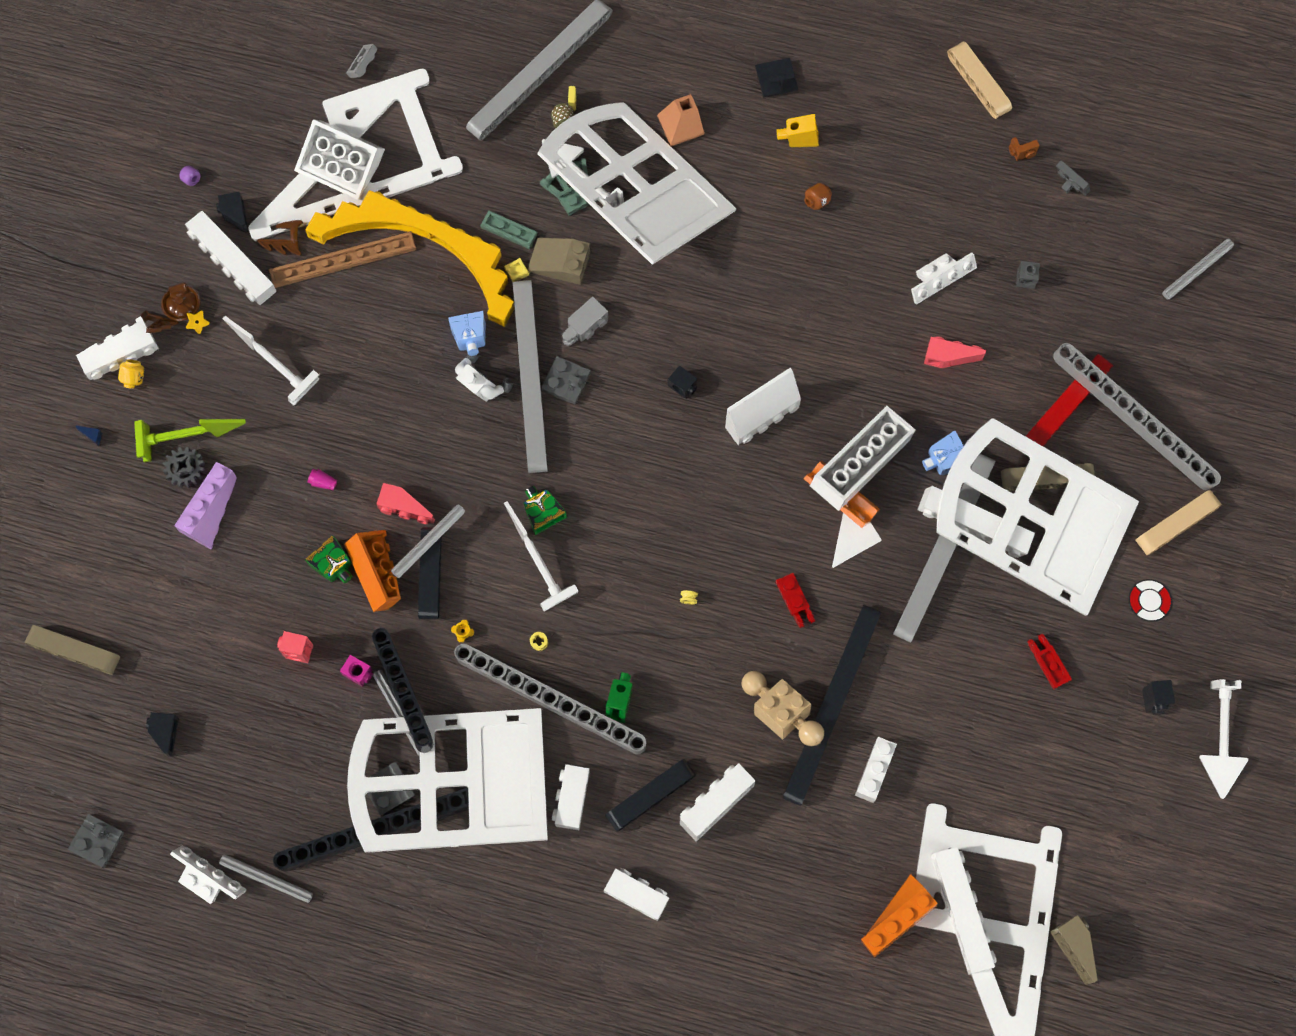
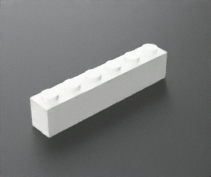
M203 211L199 212L185 224L188 229L186 232L193 241L197 240L199 242L198 245L203 252L206 253L208 251L211 254L210 258L216 265L220 264L223 267L222 271L227 277L232 276L235 279V285L240 290L244 289L247 292L246 296L251 302L256 301L261 305L277 292L272 282Z
M934 486L925 489L918 510L923 512L924 516L937 519L942 490ZM958 498L955 525L980 540L991 544L1003 518ZM1016 525L1005 550L1008 551L1010 556L1016 558L1028 554L1035 533Z
M958 847L934 853L931 856L968 975L994 968L996 957L993 950L990 951L989 934L987 930H983V915L980 910H977L975 904L977 896L974 890L971 891L969 885L971 877L968 870L965 871L963 863H965V858L962 851H959Z

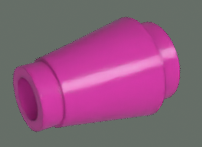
M312 469L307 483H310L313 487L334 490L338 480L320 469Z

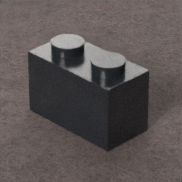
M1171 680L1153 681L1142 689L1146 713L1152 712L1153 715H1161L1165 711L1170 710V707L1175 704Z

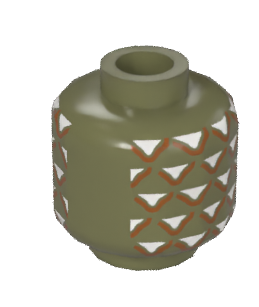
M558 104L551 112V118L555 129L575 115L571 106Z

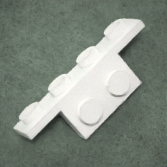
M946 253L916 271L917 277L923 282L911 289L914 303L917 305L976 269L977 265L974 254L970 253L956 261Z
M181 845L170 854L186 865L178 882L210 904L216 900L220 890L233 899H237L247 890L239 882L226 876L223 871L213 867L207 860L193 853L188 847Z

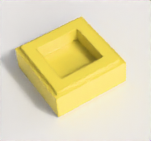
M569 86L568 105L575 111L576 88L575 86Z
M521 258L504 266L512 283L529 276V272Z

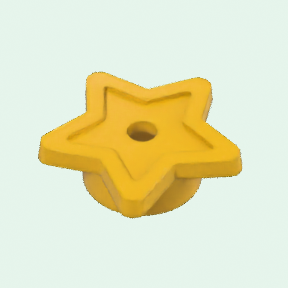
M202 310L196 314L187 313L189 322L185 326L186 329H195L198 334H201L202 327L210 324L209 321L204 319Z

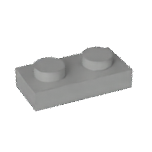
M373 44L363 45L346 74L350 78L363 76L367 65L375 58L378 48Z

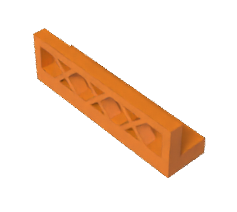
M820 461L814 470L804 477V480L811 485L814 476L826 463ZM858 492L840 510L863 528L871 522L880 509Z

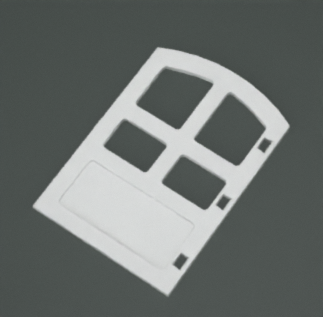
M624 102L597 106L570 117L551 132L538 151V155L652 265L736 211V208ZM622 118L646 143L628 154L620 156L589 125L605 120ZM577 133L609 162V165L587 178H582L557 152L573 134ZM658 153L676 171L651 185L633 167ZM559 162L564 169L559 168L556 163ZM623 176L640 193L614 208L595 190L614 178ZM598 200L603 207L601 208L595 201ZM638 238L643 243V246H640L635 239Z
M992 418L966 442L949 470L939 501L937 533L1087 616L1139 501ZM994 438H998L1030 457V461L1014 494L973 472L970 468L977 456ZM1044 466L1051 468L1069 480L1053 516L1029 503V497ZM962 483L969 485L1006 507V512L991 544L980 540L955 525L956 507ZM1021 516L1040 525L1046 531L1030 566L1005 553L1008 542ZM960 533L968 537L967 543L957 538ZM1011 562L1020 566L1018 572L1009 567ZM1062 591L1071 595L1069 600L1060 596Z
M541 708L424 716L434 745L431 751L427 753L420 752V772L413 775L365 776L369 753L376 735L410 732L404 717L362 721L351 751L347 789L351 819L365 853L548 840ZM519 715V721L507 722V716ZM458 719L457 725L446 726L445 720ZM416 721L412 724V726L417 727L421 724V722ZM396 723V729L384 730V724ZM465 729L467 731V770L437 773L435 767V732ZM421 739L419 743L425 744L428 742V739ZM467 786L469 793V828L466 830L438 831L436 790L444 787ZM420 790L421 831L419 833L376 835L368 813L365 795L369 792Z

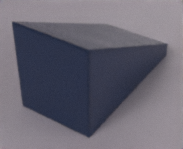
M76 425V429L99 446L102 432L99 429Z

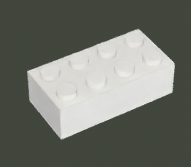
M739 763L735 767L731 765L724 772L722 780L716 779L710 785L707 794L704 792L700 794L695 800V805L692 808L688 806L680 814V825L697 842L754 787L755 780Z

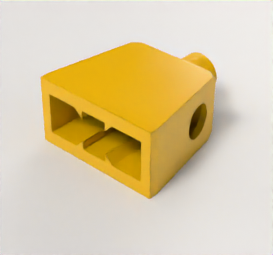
M815 114L787 119V128L777 129V139H788L790 147L819 146Z

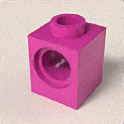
M349 655L340 673L363 687L372 678L373 673L371 672L373 670L366 663ZM356 668H362L363 671L360 675H353Z

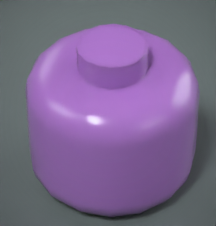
M190 165L183 167L179 175L181 181L189 186L196 185L201 177L200 172Z

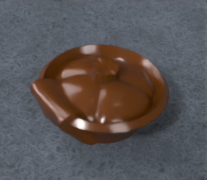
M184 282L169 287L162 298L161 307L168 318L175 321H184L188 319L187 313L196 314L199 310L200 296L194 288Z

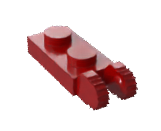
M794 573L777 579L775 583L799 628L804 627V622L799 615L803 611L810 623L815 622L814 616L809 609L810 606Z
M1044 634L1038 635L1039 642L1044 648L1042 651L1039 650L1032 639L1028 640V646L1053 690L1072 680L1055 649L1049 644Z

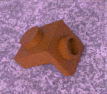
M1014 137L1009 145V151L1016 161L1024 158L1030 159L1037 154L1040 145L1037 140L1020 145L1017 138Z

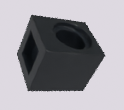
M679 365L668 378V386L683 398H686L688 395H693L698 387L697 378Z

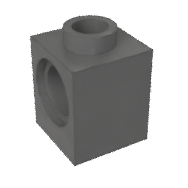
M1021 261L1017 270L1016 287L1035 289L1039 280L1040 263Z

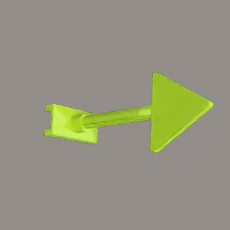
M200 419L199 424L201 426L160 434H150V426L142 420L134 421L136 455L138 458L143 457V462L152 461L151 445H156L158 442L199 435L205 432H210L214 436L219 437L246 424L245 419Z

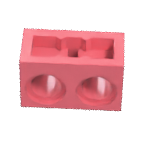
M284 631L283 636L279 637L277 647L286 659L308 664L313 644L307 636Z

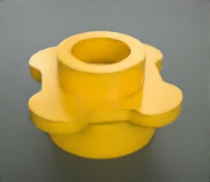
M462 620L451 628L452 633L457 636V641L460 643L464 642L467 637L474 635V630L469 627L467 620Z

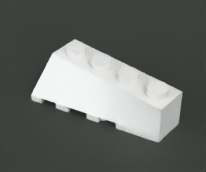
M141 316L135 319L137 323L129 326L127 324L122 327L121 333L117 335L111 334L106 337L104 343H96L76 355L89 380L99 379L105 373L118 370L120 364L126 362L127 359L137 360L142 356L151 355L155 350L159 349L152 333H146L148 326Z

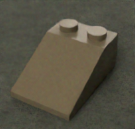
M537 238L528 272L581 285L590 255V243L575 239Z
M1077 915L1050 933L1084 984L1087 985L1096 982L1098 979L1091 935L1088 931L1089 926L1084 918H1080Z

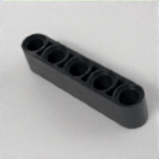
M422 527L421 540L434 527ZM442 536L420 557L419 619H439Z
M682 759L614 807L605 816L616 832H618L688 783L696 774L687 761Z

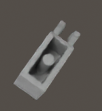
M591 297L568 318L569 328L562 335L564 345L571 346L578 340L581 342L585 339L588 340L593 336L594 331L598 327L601 328L608 322V311L594 297Z

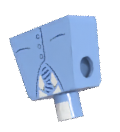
M483 311L449 317L450 328L459 350H467L470 356L477 355L479 353L478 348L486 345V322Z
M953 431L930 447L928 451L930 458L922 461L926 471L936 467L939 475L949 473L958 453L964 447L956 431Z

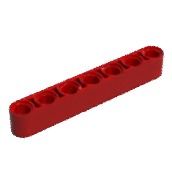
M1097 354L1091 361L1105 374L1113 367V364L1100 354ZM1090 376L1091 381L1096 382V379ZM1075 379L1025 437L1044 446L1090 392Z

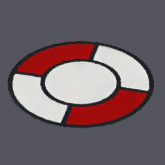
M1146 579L1136 583L1130 590L1129 605L1133 613L1140 619L1151 622L1159 621L1170 612L1172 597L1167 587L1161 582Z

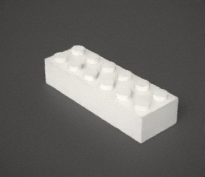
M886 406L814 476L810 487L839 511L911 440L915 429Z

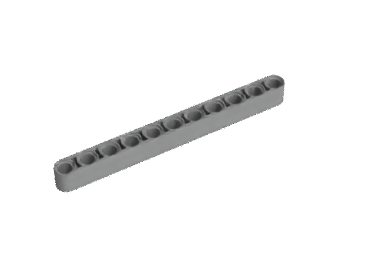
M601 0L593 1L468 122L466 129L479 140L486 138L610 18L613 10Z
M513 281L528 473L548 472L532 281Z
M1064 343L1054 352L1053 358L1059 366L1198 487L1207 491L1220 483L1221 476L1218 471L1073 345ZM1061 351L1066 352L1068 357H1064ZM1075 363L1081 365L1082 370H1079ZM1090 376H1093L1096 382L1091 381ZM1104 388L1108 389L1111 395L1106 394ZM1119 401L1125 404V408L1119 405ZM1133 413L1139 416V420L1134 418ZM1148 426L1153 428L1154 433L1148 430ZM1162 439H1166L1168 441V445H1165ZM1177 451L1182 453L1183 458L1177 455ZM1192 464L1196 465L1197 471L1192 468ZM1206 476L1212 480V484L1207 481Z
M979 454L971 470L988 479L996 461ZM964 483L958 498L976 505L981 492ZM939 535L893 635L910 643L912 642L955 550L956 543Z
M460 644L455 648V657L461 665L633 754H641L646 750V739L642 734L467 644ZM466 650L469 652L468 657H459L462 651ZM480 659L486 660V665L483 667L476 666V663ZM497 668L504 670L500 676H495L493 672ZM519 677L521 682L518 685H512L510 683L511 679ZM536 686L538 691L535 694L528 693L529 687ZM548 695L556 697L552 703H547L545 698ZM565 704H571L573 706V709L570 712H564L562 710ZM582 713H589L590 719L582 721L580 715ZM600 722H606L608 727L605 730H599L597 725ZM621 730L626 735L623 739H617L614 736L615 733ZM634 740H641L643 746L641 748H634L632 742Z

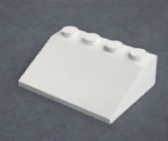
M313 120L294 171L359 200L378 168L385 149L322 120Z
M787 369L727 408L725 428L738 445L749 442L753 435L758 432L759 434L763 433L770 424L780 422L785 414L788 412L793 413L799 408L801 397L792 369Z

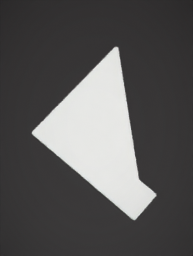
M843 513L832 565L833 568L882 541L871 522L861 528Z

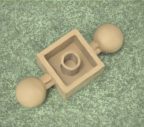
M750 671L744 675L742 679L743 690L748 695H759L761 697L754 703V715L781 739H784L797 728L799 730V738L805 745L816 746L821 743L824 738V729L821 724L816 721L805 720L811 711V703L783 679L769 689L766 678L761 672Z

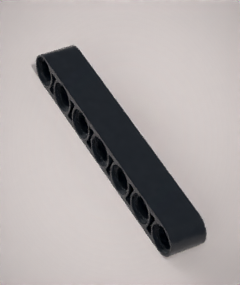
M377 628L372 633L375 649L414 744L419 752L427 753L432 750L434 745L431 733L389 632L385 628ZM379 638H386L385 641L378 642ZM387 654L393 655L389 659L384 658ZM393 671H400L398 675H391ZM402 687L407 688L404 692H398ZM408 704L414 705L412 709H405ZM416 721L421 722V724L417 727L412 726V724ZM421 739H428V742L425 744L419 743Z

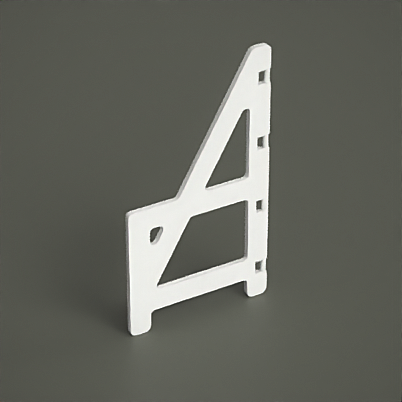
M418 69L324 100L322 103L330 125L360 138L395 101H399L422 160V167L375 183L369 182L359 200L342 193L296 209L294 206L318 182L299 173L249 225L248 228L254 241L273 237V235L291 231V229L271 230V226L283 222L302 220L303 224L299 227L308 225L315 212L320 214L326 213L325 208L335 205L336 210L326 213L329 216H333L342 201L352 202L359 208L369 190L375 192L389 188L390 192L383 194L386 198L434 183V181L462 173L463 166L459 157L453 156L444 160L440 158L417 98L416 89L425 87L430 83L427 71L425 69ZM355 109L359 110L352 119L346 118L347 112ZM442 170L443 174L432 177L433 172Z
M929 804L926 809L916 880L925 887L933 898L936 892L940 893L945 908L933 909L914 926L956 934L931 856L936 852L958 847V850L1029 863L1036 867L1028 925L1022 926L983 918L984 922L982 923L983 930H987L990 941L1024 948L1015 1016L1012 1017L1008 1013L992 969L971 974L994 1036H1035L1062 831L1057 827L1045 826L1041 831L1040 842L1035 844L948 827L945 824L946 807L939 804ZM1048 850H1054L1053 863L1046 861ZM1039 912L1046 913L1044 925L1038 924ZM1030 975L1037 976L1036 988L1029 987Z

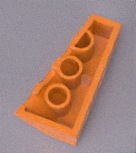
M386 530L356 533L344 544L373 612L388 610L401 600L397 578L391 572L394 565L393 561H390L388 554L390 547L385 540L387 536Z
M910 874L866 936L861 939V942L875 958L935 909L938 903L925 887Z

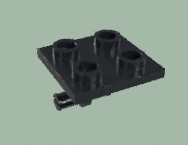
M790 58L755 65L763 98L798 91Z

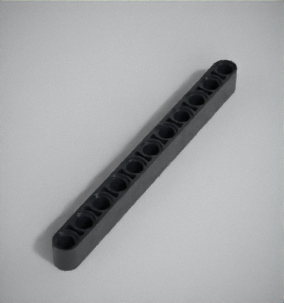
M863 604L815 719L824 729V738L816 746H804L782 799L798 806L802 805L881 615L880 611Z
M468 787L436 798V805H443V810L437 814V820L469 810ZM455 798L462 799V804L459 807L452 806V801ZM421 804L371 820L375 833L377 825L385 824V830L382 833H376V835L399 834L421 826V819H414L415 812L421 811ZM403 817L404 824L400 827L395 826V820ZM353 826L280 851L275 854L273 864L277 869L286 872L361 847L362 845L356 838L357 834ZM346 837V844L339 847L337 845L338 839ZM326 843L327 850L324 853H319V845ZM302 850H307V857L304 860H300L299 853ZM285 856L288 857L287 865L281 867L279 865L280 859Z

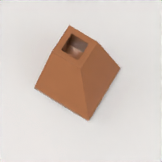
M691 94L674 100L657 115L670 146L704 135L698 108Z

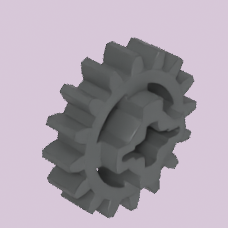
M179 447L177 453L172 450L173 455L166 456L169 461L163 462V465L166 467L163 469L166 479L171 481L173 486L178 483L179 488H182L184 484L187 488H190V483L192 482L197 485L196 479L202 480L200 473H205V469L202 467L206 464L202 460L201 454H198L195 449L191 451L189 447H186L185 451Z

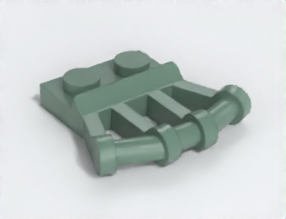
M585 158L573 161L588 175ZM549 173L545 179L543 178L540 181L542 187L558 198L568 216L590 205L572 187H568L565 180L559 174L552 178L551 173ZM556 178L564 191L560 192L550 183Z

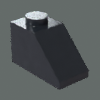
M240 191L218 195L219 203H216L218 214H222L225 221L241 231L249 232L244 201Z
M151 712L150 717L146 721L147 732L162 752L168 757H172L179 718L175 714Z

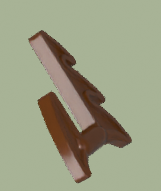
M293 220L275 226L277 229H291L290 240L258 239L257 241L269 251H272L270 247L272 245L281 254L286 255L287 253L283 249L284 246L291 253L302 256L297 241L298 227L303 224V221Z
M144 311L140 315L144 322L148 320L154 322L146 328V333L162 332V329H170L179 322L148 313V311Z

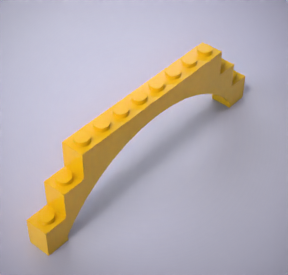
M369 190L359 208L352 202L342 201L333 218L326 213L320 214L315 212L305 229L308 238L321 244H325L327 240L360 230L392 229L405 232L411 231L445 247L467 266L476 278L486 298L489 308L487 312L488 320L505 327L515 309L514 301L506 295L501 296L508 283V278L504 271L500 269L495 270L501 258V249L497 245L483 242L478 236L472 237L460 228H452L448 223L444 221L439 222L429 214H421L411 206L401 205L398 200H390L378 191L373 192Z

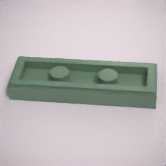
M492 211L487 212L480 225L482 229L529 250L538 236L537 231Z

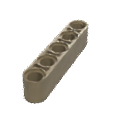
M1074 464L1095 476L1093 464ZM1044 466L1033 490L1066 488L1069 480L1051 468ZM1026 467L1002 470V487L1007 491H1016Z
M32 625L25 640V644L110 675H113L120 656L115 653L36 625Z

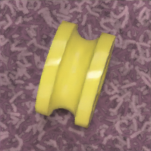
M681 591V603L697 604L695 599L698 596L697 592Z
M536 632L531 636L530 644L535 650L542 651L548 646V639L544 633ZM537 637H540L542 640H544V642H541L542 645L538 646L537 643H534V640L537 641Z

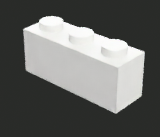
M881 737L876 739L855 796L874 803L897 744Z
M565 765V770L561 769L559 781L562 782V787L557 789L556 801H559L558 808L553 810L552 821H555L556 827L573 830L580 829L590 774L589 768Z
M623 868L620 871L615 869L604 889V893L658 921L669 901V897L666 896L667 892L660 888L654 890L648 887L650 883L641 878L636 880L630 877L631 873Z

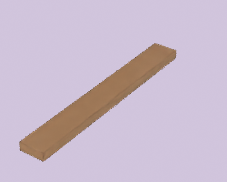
M410 231L269 269L272 284L277 288L417 249L412 232Z

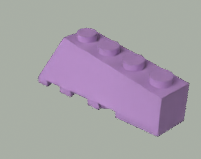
M216 462L174 525L180 533L211 550L214 545L215 536L219 531V524L226 511L225 507L237 479L231 469Z

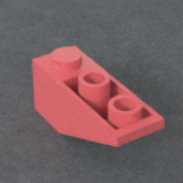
M931 337L924 364L946 368L981 361L986 350L975 345L967 346L959 341L951 342L942 337Z
M383 483L377 501L380 512L387 515L392 513L398 514L400 518L406 520L410 518L417 519L422 524H428V522L434 524L433 514L403 488Z

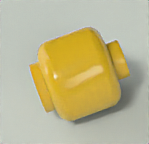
M127 359L126 362L120 364L118 380L124 384V387L135 388V386L142 384L145 369L141 362Z

